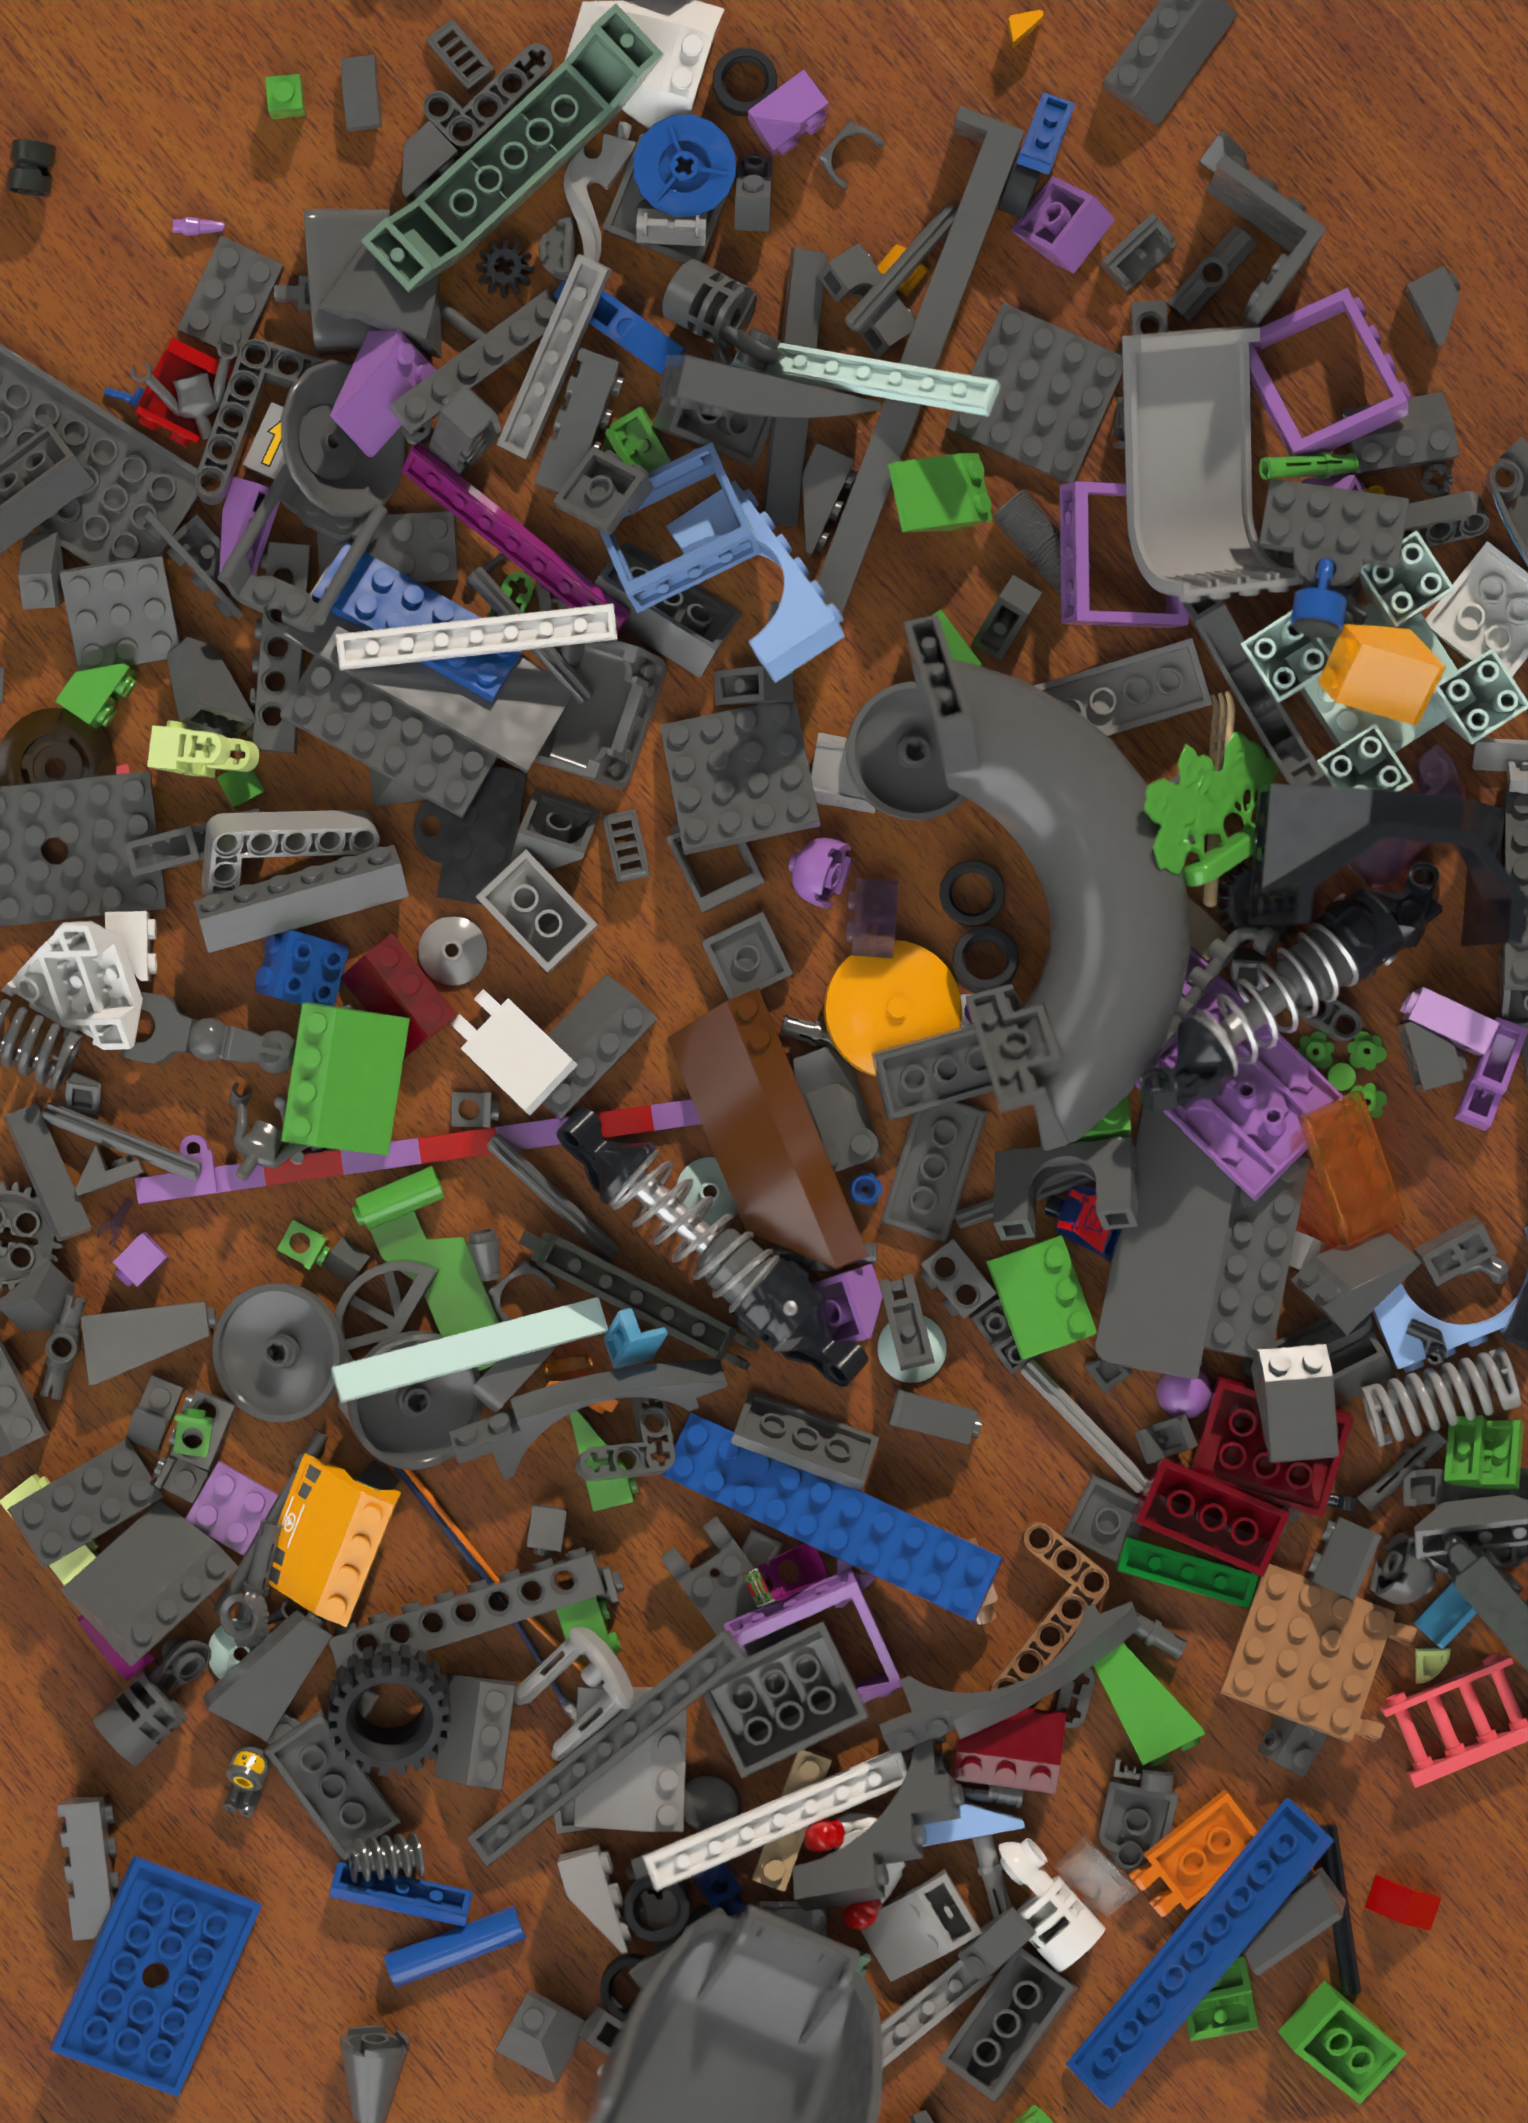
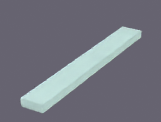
M780 343L778 349L786 353L787 356L777 363L769 364L765 372H761L737 359L740 352L739 349L732 363V367L803 384L989 416L1000 389L998 380Z
M599 1297L335 1366L332 1367L331 1372L340 1403L602 1334L608 1331V1326Z

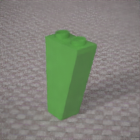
M1123 1642L1093 1665L1143 1765L1150 1763L1151 1767L1156 1766L1170 1758L1169 1752L1181 1747L1182 1751H1186L1201 1743L1199 1737L1205 1735V1732L1200 1724Z

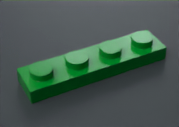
M1128 1536L1124 1538L1115 1568L1120 1572L1248 1609L1259 1575Z

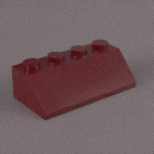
M1162 1458L1143 1488L1130 1520L1263 1577L1290 1512Z

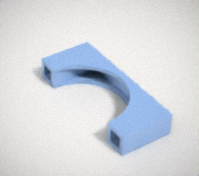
M733 481L732 484L763 551L758 555L770 559L783 570L784 591L779 608L769 624L749 641L758 660L776 683L845 637L839 625L844 620L833 603L826 606L823 602L826 595L818 582L814 580L810 583L807 580L806 576L810 573L799 557L794 560L791 558L789 553L793 550L782 534L776 537L772 532L776 529V526L766 511L759 514L756 510L760 505L750 489L742 491L737 482ZM721 489L666 527L684 555L738 529L739 525L724 491Z
M1527 1226V1227H1524V1230H1525V1233H1526V1236H1527V1241H1528V1226ZM1528 1269L1520 1291L1504 1310L1487 1320L1472 1324H1451L1430 1316L1413 1302L1400 1283L1372 1311L1394 1369L1403 1368L1404 1372L1407 1373L1424 1366L1423 1360L1426 1359L1422 1341L1405 1334L1411 1318L1433 1326L1442 1332L1447 1347V1357L1457 1353L1455 1350L1456 1346L1466 1342L1469 1347L1479 1345L1489 1340L1487 1334L1499 1329L1502 1334L1528 1281Z

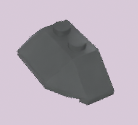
M1509 1494L1441 1503L1414 1527L1416 1559L1426 1561L1428 1558L1435 1568L1447 1573L1448 1565L1452 1560L1444 1550L1442 1542L1446 1535L1454 1533L1461 1536L1470 1547L1476 1543L1483 1552L1490 1549L1501 1562L1502 1566L1500 1568L1520 1566L1528 1561V1500Z

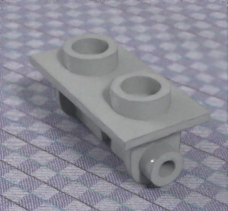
M638 208L636 243L705 246L707 212L696 215V217H673L656 209Z

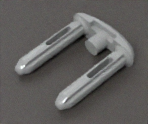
M572 1627L569 1629V1638L521 1682L515 1691L514 1702L517 1705L532 1702L582 1654H586L591 1662L581 1671L583 1681L590 1687H596L604 1680L605 1683L602 1686L607 1694L554 1743L551 1756L556 1761L566 1759L587 1742L601 1727L606 1725L622 1708L629 1709L634 1702L633 1687L620 1661L595 1632L585 1627ZM603 1711V1713L595 1721H593Z

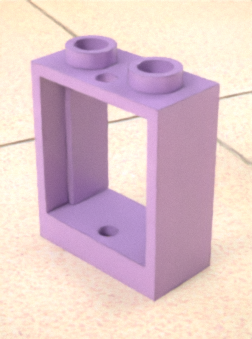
M1425 987L1416 989L1415 992H1408L1399 1010L1404 1013L1401 1019L1402 1022H1413L1474 1056L1485 1055L1499 1025V1022Z

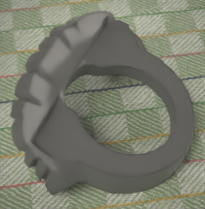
M247 1591L244 1594L231 1595L223 1602L220 1609L221 1625L224 1631L235 1639L237 1647L248 1648L255 1646L265 1636V1630L268 1628L267 1623L269 1621L266 1600L256 1592ZM241 1602L248 1607L253 1615L251 1627L239 1629L232 1623L230 1610L233 1604Z

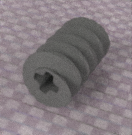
M409 1833L406 1840L403 1835L396 1834L393 1841H391L389 1836L383 1835L380 1838L379 1844L373 1836L368 1837L365 1844L361 1838H355L352 1842L349 1854V1869L352 1882L356 1883L358 1872H362L366 1882L370 1881L372 1871H376L379 1880L384 1879L386 1870H390L392 1878L397 1879L399 1869L403 1868L407 1878H411L413 1867H417L420 1877L424 1875V1852L420 1840L415 1833Z

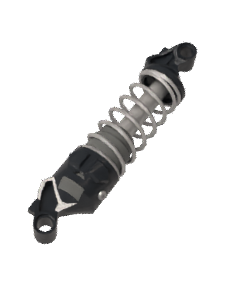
M1429 862L1414 864L1409 869L1403 893L1373 892L1357 888L1347 896L1345 893L1340 894L1332 903L1327 905L1322 915L1309 924L1307 934L1303 932L1297 934V943L1289 949L1277 948V958L1279 961L1276 962L1275 971L1264 963L1257 964V974L1265 986L1264 990L1259 992L1249 981L1241 978L1237 979V990L1245 1002L1242 1007L1239 1008L1226 995L1217 994V1005L1225 1020L1218 1023L1205 1010H1197L1196 1016H1189L1178 1024V1054L1175 1067L1172 1069L1151 1067L1146 1069L1140 1076L1139 1083L1144 1107L1153 1112L1167 1111L1179 1106L1186 1110L1197 1100L1222 1097L1227 1083L1237 1076V1062L1245 1064L1256 1062L1258 1046L1268 1049L1273 1048L1278 1041V1031L1285 1033L1296 1031L1299 1021L1298 1015L1308 1018L1316 1016L1319 1008L1318 1000L1325 1002L1336 1000L1339 988L1342 986L1351 987L1361 980L1374 976L1378 967L1383 963L1388 966L1396 960L1395 954L1401 949L1417 947L1425 933L1427 923L1442 913V906L1438 903L1440 880L1437 867ZM1264 971L1274 979L1272 984L1266 978ZM1243 986L1254 995L1252 999H1250ZM1223 1001L1233 1010L1234 1013H1229ZM1296 1004L1307 1007L1313 1005L1312 1010L1304 1012L1299 1010ZM1285 1008L1291 1011L1293 1016V1023L1289 1027L1280 1026L1274 1018ZM1264 1024L1272 1028L1273 1037L1268 1043L1259 1041L1254 1035V1032ZM1244 1039L1251 1042L1252 1055L1249 1058L1238 1056L1233 1049ZM1154 1088H1161L1159 1091H1151Z
M586 1107L577 1108L557 1130L556 1135L563 1148L584 1165L592 1189L600 1194V1199L606 1204L609 1202V1206L616 1210L633 1197L637 1198L642 1205L632 1220V1226L639 1227L655 1214L662 1222L652 1237L653 1245L662 1243L674 1232L678 1234L682 1240L672 1255L673 1263L683 1260L692 1251L696 1250L700 1256L696 1260L697 1265L692 1272L693 1280H699L702 1277L707 1278L708 1285L713 1288V1298L722 1296L731 1304L729 1312H733L732 1315L737 1318L736 1325L751 1339L759 1338L774 1352H780L786 1359L810 1364L831 1383L840 1387H847L868 1363V1355L857 1343L852 1341H845L843 1343L831 1339L825 1316V1295L808 1281L809 1274L794 1260L787 1262L783 1258L780 1259L779 1255L773 1256V1249H766L764 1251L752 1241L753 1232H745L740 1235L734 1228L729 1229L733 1222V1214H726L709 1226L703 1219L713 1204L712 1196H706L692 1208L683 1203L692 1189L693 1179L683 1180L671 1191L664 1186L673 1169V1161L662 1163L651 1173L647 1171L649 1166L659 1156V1149L655 1150L656 1146L650 1141L634 1144L605 1141L601 1132L602 1123L599 1117ZM660 1173H662V1175H661V1177L659 1178V1180H657L656 1177H657ZM681 1190H683L680 1196L677 1198L675 1195H677Z

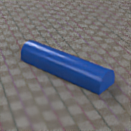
M338 1861L329 1897L465 1927L473 1891L416 1878H407L402 1875H398L397 1879H393L389 1872H385L384 1879L379 1880L376 1871H372L369 1882L365 1881L362 1872H358L356 1883H354L350 1876L349 1864Z
M512 1905L466 1923L465 1927L457 1926L384 1955L391 1980L394 1986L398 1988L524 1940L527 1936L516 1907Z

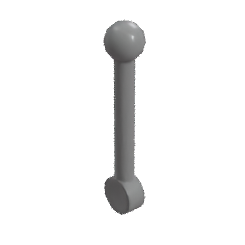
M278 1096L274 1100V1106L279 1109L284 1124L287 1099L283 1096ZM300 1151L290 1157L293 1164L300 1165L304 1161V1155Z

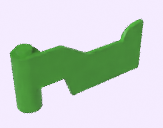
M430 1166L355 1198L357 1205L352 1207L359 1226L366 1224L381 1257L387 1262L394 1260H416L439 1268L424 1297L442 1336L448 1337L500 1323L484 1284L480 1281L464 1237L427 1240L415 1210L445 1198V1193L433 1166ZM400 1270L413 1281L418 1275L417 1272ZM495 1362L478 1366L477 1368L481 1371L492 1366Z

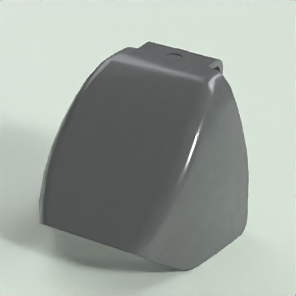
M750 1904L746 1906L738 1919L723 1914H716L697 1921L672 1944L654 1967L637 1996L604 2063L584 2123H878L883 2075L882 2031L877 1999L867 1980L862 1974L855 1971L859 1951Z

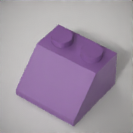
M1052 176L1030 204L1024 219L1019 218L1011 231L1049 261L1074 274L1098 241L1105 235L1108 228L1115 221V218L1093 195Z

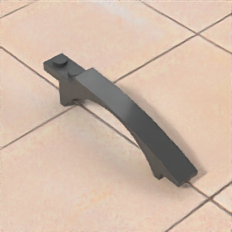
M718 1359L684 1360L631 1366L566 1380L510 1398L512 1409L450 1431L449 1435L459 1464L492 1452L504 1480L514 1477L524 1453L536 1438L552 1424L576 1410L611 1399L643 1397L667 1401L692 1411L700 1408L696 1398L728 1386Z
M1132 1602L1101 1614L1098 1613L1095 1604L1085 1607L1075 1634L1055 1659L1030 1677L1001 1689L977 1693H957L930 1687L911 1676L900 1679L912 1712L879 1724L890 1753L893 1754L900 1750L910 1749L918 1743L931 1738L941 1737L954 1729L957 1730L960 1739L965 1738L1021 1712L1070 1683L1117 1648L1141 1626Z

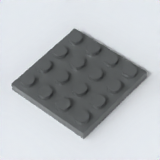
M1002 303L970 376L998 380L1000 389L989 416L954 410L946 430L1066 484L1074 482L1123 373V356L1006 303Z
M795 696L793 697V702L761 703L660 725L685 855L821 826Z

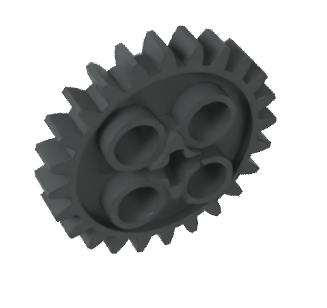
M5 1181L0 1182V1212L2 1214L0 1233H5L8 1231V1228H11L10 1232L12 1235L36 1238L38 1244L9 1242L8 1247H6V1241L0 1239V1293H2L5 1284H8L9 1291L14 1289L18 1283L25 1280L48 1260L60 1262L61 1259L53 1252L54 1249L64 1248L65 1246L56 1241L55 1234L38 1196L32 1197L34 1187L28 1186L24 1192H21L20 1182H14L11 1191L8 1190ZM26 1213L32 1214L36 1219V1227L30 1233L24 1232L20 1227V1219ZM21 1247L26 1248L31 1255V1260L25 1267L18 1266L14 1260L15 1251Z

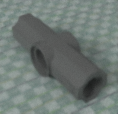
M1235 225L1167 301L1166 304L1179 319L1188 324L1257 247L1252 237ZM1207 267L1216 268L1220 272V280L1214 283L1206 281L1202 274L1203 270Z

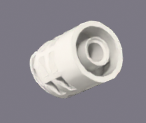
M1026 1838L1022 1843L1005 1842L998 1845L1002 1856L1000 1863L1006 1873L1016 1883L1020 1885L1025 1883L1034 1892L1016 1910L1036 1931L1034 1936L1028 1941L1057 1973L1065 1970L1097 1942L1106 1928L1059 1876L1051 1878L1043 1870L1042 1866L1047 1863V1858L1034 1841Z

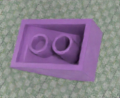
M401 330L368 331L330 416L368 457H373L402 426L389 410L390 405L437 370Z

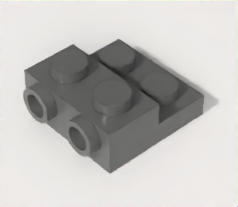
M591 447L553 502L558 509L611 536L627 512L635 515L654 487L649 480L650 474L637 464L629 466L610 450L602 452Z

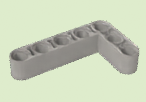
M364 810L217 814L208 821L206 826L201 882L203 896L221 894L240 887L242 858L359 855L370 852L377 848L380 842L374 820L370 813Z

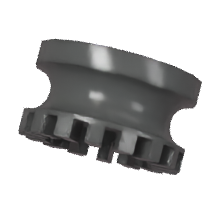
M1433 464L1422 474L1421 486L1430 496H1442L1452 487L1453 473L1445 465ZM1436 471L1438 476L1444 475L1446 477V480L1442 483L1443 489L1438 490L1436 485L1430 486L1428 484V481L1432 478L1431 472Z

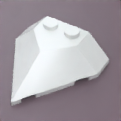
M67 922L60 925L49 940L36 951L17 972L16 976L1 990L11 997L15 994L30 1002V1008L61 1026L75 1032L79 1030L93 1038L92 1044L103 1050L131 1049L134 1047L143 999L122 937L93 922Z

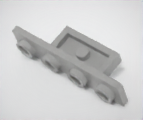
M1481 738L1474 745L1472 768L1474 770L1507 771L1509 792L1528 794V740Z

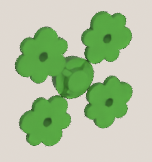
M1318 1031L1312 1033L1310 1037L1303 1036L1300 1038L1299 1045L1301 1047L1297 1051L1315 1069L1317 1067L1321 1069L1328 1068L1326 1080L1340 1093L1350 1090L1351 1101H1349L1350 1107L1348 1110L1355 1112V1117L1359 1122L1366 1123L1372 1117L1379 1118L1382 1116L1383 1110L1381 1107L1387 1103L1386 1094L1382 1091H1376V1086L1372 1083H1368L1364 1087L1354 1086L1357 1079L1354 1068L1358 1069L1364 1066L1366 1070L1370 1071L1375 1069L1376 1063H1381L1386 1059L1387 1053L1381 1047L1382 1039L1379 1036L1371 1037L1368 1032L1360 1031L1354 1037V1042H1350L1347 1045V1051L1351 1054L1349 1063L1336 1062L1332 1064V1056L1330 1055L1334 1051V1045L1331 1042H1327L1324 1033ZM1365 1048L1369 1049L1368 1055L1364 1053ZM1313 1049L1318 1050L1317 1055L1313 1054ZM1366 1099L1370 1101L1368 1106L1364 1104Z

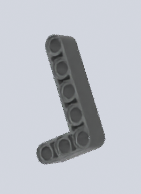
M250 339L242 345L195 477L198 497L202 502L216 505L226 498L266 383L290 390L308 368L326 362V360L261 339ZM253 353H261L265 356L264 361L260 364H251L247 361V358ZM288 363L298 367L297 371L291 375L281 373L280 368ZM243 384L251 385L254 388L253 392L248 396H241L236 393V390ZM231 416H238L243 420L242 424L236 428L226 426L225 421ZM222 447L232 451L230 457L224 460L214 457L215 451ZM215 479L221 485L216 491L210 492L202 488L204 482Z

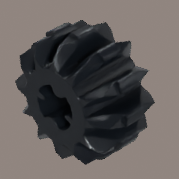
M503 239V249L499 250L494 241L490 242L489 245L493 253L489 254L483 250L479 253L480 257L487 263L476 264V271L485 273L478 278L480 285L490 283L487 290L490 295H493L498 287H500L502 299L507 298L508 288H512L514 294L519 296L521 291L517 284L521 283L527 287L531 284V281L523 274H533L535 272L534 266L526 265L532 259L531 253L527 252L519 255L523 248L520 242L516 243L513 249L510 250L509 239ZM504 261L508 266L514 265V267H510L511 274L507 276L503 272H496V270H500L499 264Z

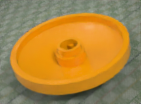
M886 940L869 944V946L878 945V950L867 949L868 945L860 948L838 966L826 989L824 1020L830 1040L839 1054L849 1064L861 1072L876 1077L871 1053L957 1029L961 1025L962 1003L959 988L952 973L935 954L911 942Z

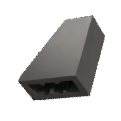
M186 637L167 655L179 722L235 739L255 722L251 709L215 646Z
M897 1388L888 1422L890 1425L969 1445L971 1438L978 1439L983 1419L977 1418L978 1410Z

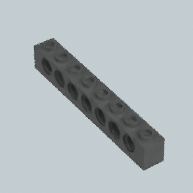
M585 1547L565 1553L566 1559L553 1563L552 1558L544 1559L533 1563V1570L520 1574L519 1568L500 1574V1581L487 1584L486 1579L466 1585L468 1591L454 1595L453 1590L445 1591L433 1596L435 1602L423 1606L420 1600L401 1606L402 1612L389 1616L387 1611L367 1617L369 1623L356 1627L355 1622H350L347 1627L340 1625L335 1628L336 1634H333L329 1640L337 1668L340 1665L347 1668V1658L356 1653L359 1659L363 1658L360 1637L364 1634H370L375 1637L377 1641L375 1653L382 1651V1643H391V1651H399L400 1645L404 1644L410 1646V1655H416L418 1650L425 1652L605 1594L608 1589L596 1552L593 1550L586 1553ZM559 1571H570L575 1577V1584L569 1588L559 1585L557 1582V1573ZM528 1581L539 1583L542 1588L541 1596L538 1598L528 1597L524 1592V1584ZM497 1591L505 1593L509 1599L508 1607L504 1609L496 1608L491 1602L492 1593ZM463 1602L471 1603L476 1609L475 1618L469 1620L462 1618L458 1612L459 1604ZM429 1613L440 1615L443 1620V1627L439 1630L430 1629L425 1622L426 1615ZM401 1623L409 1628L410 1637L408 1640L401 1641L393 1635V1626L395 1624Z

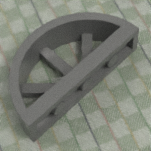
M394 1260L369 1269L348 1286L341 1296L334 1313L344 1338L345 1364L355 1361L350 1353V1349L376 1342L380 1343L389 1337L404 1332L439 1268L416 1260ZM394 1271L417 1272V1277L402 1301ZM384 1274L395 1315L388 1314L360 1298L356 1293L370 1279ZM349 1306H354L387 1325L388 1328L346 1339L345 1324Z

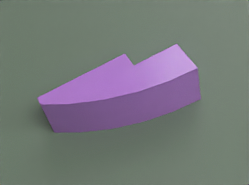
M1497 1016L1494 1021L1499 1022L1498 1028L1485 1055L1478 1056L1453 1118L1483 1131H1487L1492 1125L1502 1095L1506 1092L1528 1033L1527 1028Z

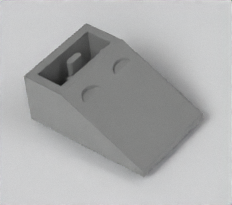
M599 1842L560 1854L557 1864L567 1897L621 1953L627 1952L629 1942L632 1941L633 1932L628 1926L626 1918L621 1917L619 1908L622 1907L623 1898L618 1882L612 1884L609 1874H613L612 1870L614 1868L608 1849L602 1851Z
M945 1868L882 1905L875 1923L861 1930L891 1982L952 1952L982 1934L979 1925Z

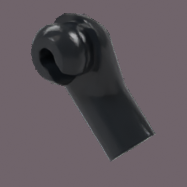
M1411 1318L1405 1334L1422 1341L1428 1363L1431 1365L1442 1364L1447 1357V1347L1442 1332L1433 1326Z

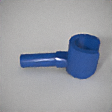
M138 386L135 393L131 395L106 387L104 396L123 400L136 407L144 389Z

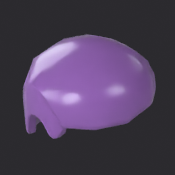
M1199 1370L1197 1380L1164 1374L1159 1379L1156 1389L1158 1403L1169 1415L1175 1417L1185 1413L1187 1419L1198 1417L1208 1408L1213 1392L1211 1380L1201 1370Z

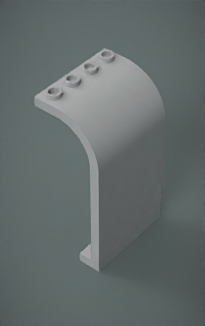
M1232 326L1122 336L1127 525L1130 545L1137 566L1145 580L1160 593L1178 596L1179 602H1199L1202 595H1209L1210 599L1230 598V592L1237 591L1242 596L1259 595L1260 589L1268 588L1269 592H1288L1290 585L1303 584V580H1299L1295 569L1277 565L1268 557L1263 548H1259V539L1254 524L1249 343L1260 342L1259 327Z

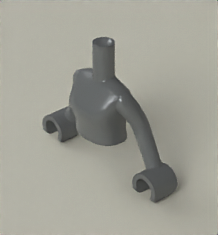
M232 339L233 354H226L223 351L222 343L218 344L217 352L220 360L214 380V391L210 385L208 372L173 381L177 391L178 403L171 393L152 375L153 367L148 361L145 362L147 369L145 377H141L136 373L135 365H132L130 375L137 382H145L173 414L178 417L195 419L200 439H207L212 431L208 415L217 410L222 403L229 363L238 354L240 349L237 340Z
M239 1083L233 1085L228 1098L230 1104L237 1108L234 1147L245 1157L236 1171V1176L239 1179L247 1180L257 1165L271 1169L277 1168L290 1157L306 1148L313 1152H322L326 1149L292 1143L279 1152V1149L285 1143L281 1141L283 1132L261 1120L255 1121L251 1131L245 1135L247 1130V1105L252 1091L249 1090L247 1095L242 1096L236 1092Z

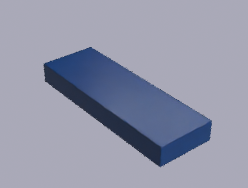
M1044 92L1042 93L1017 164L1048 175L1050 174L1075 103Z

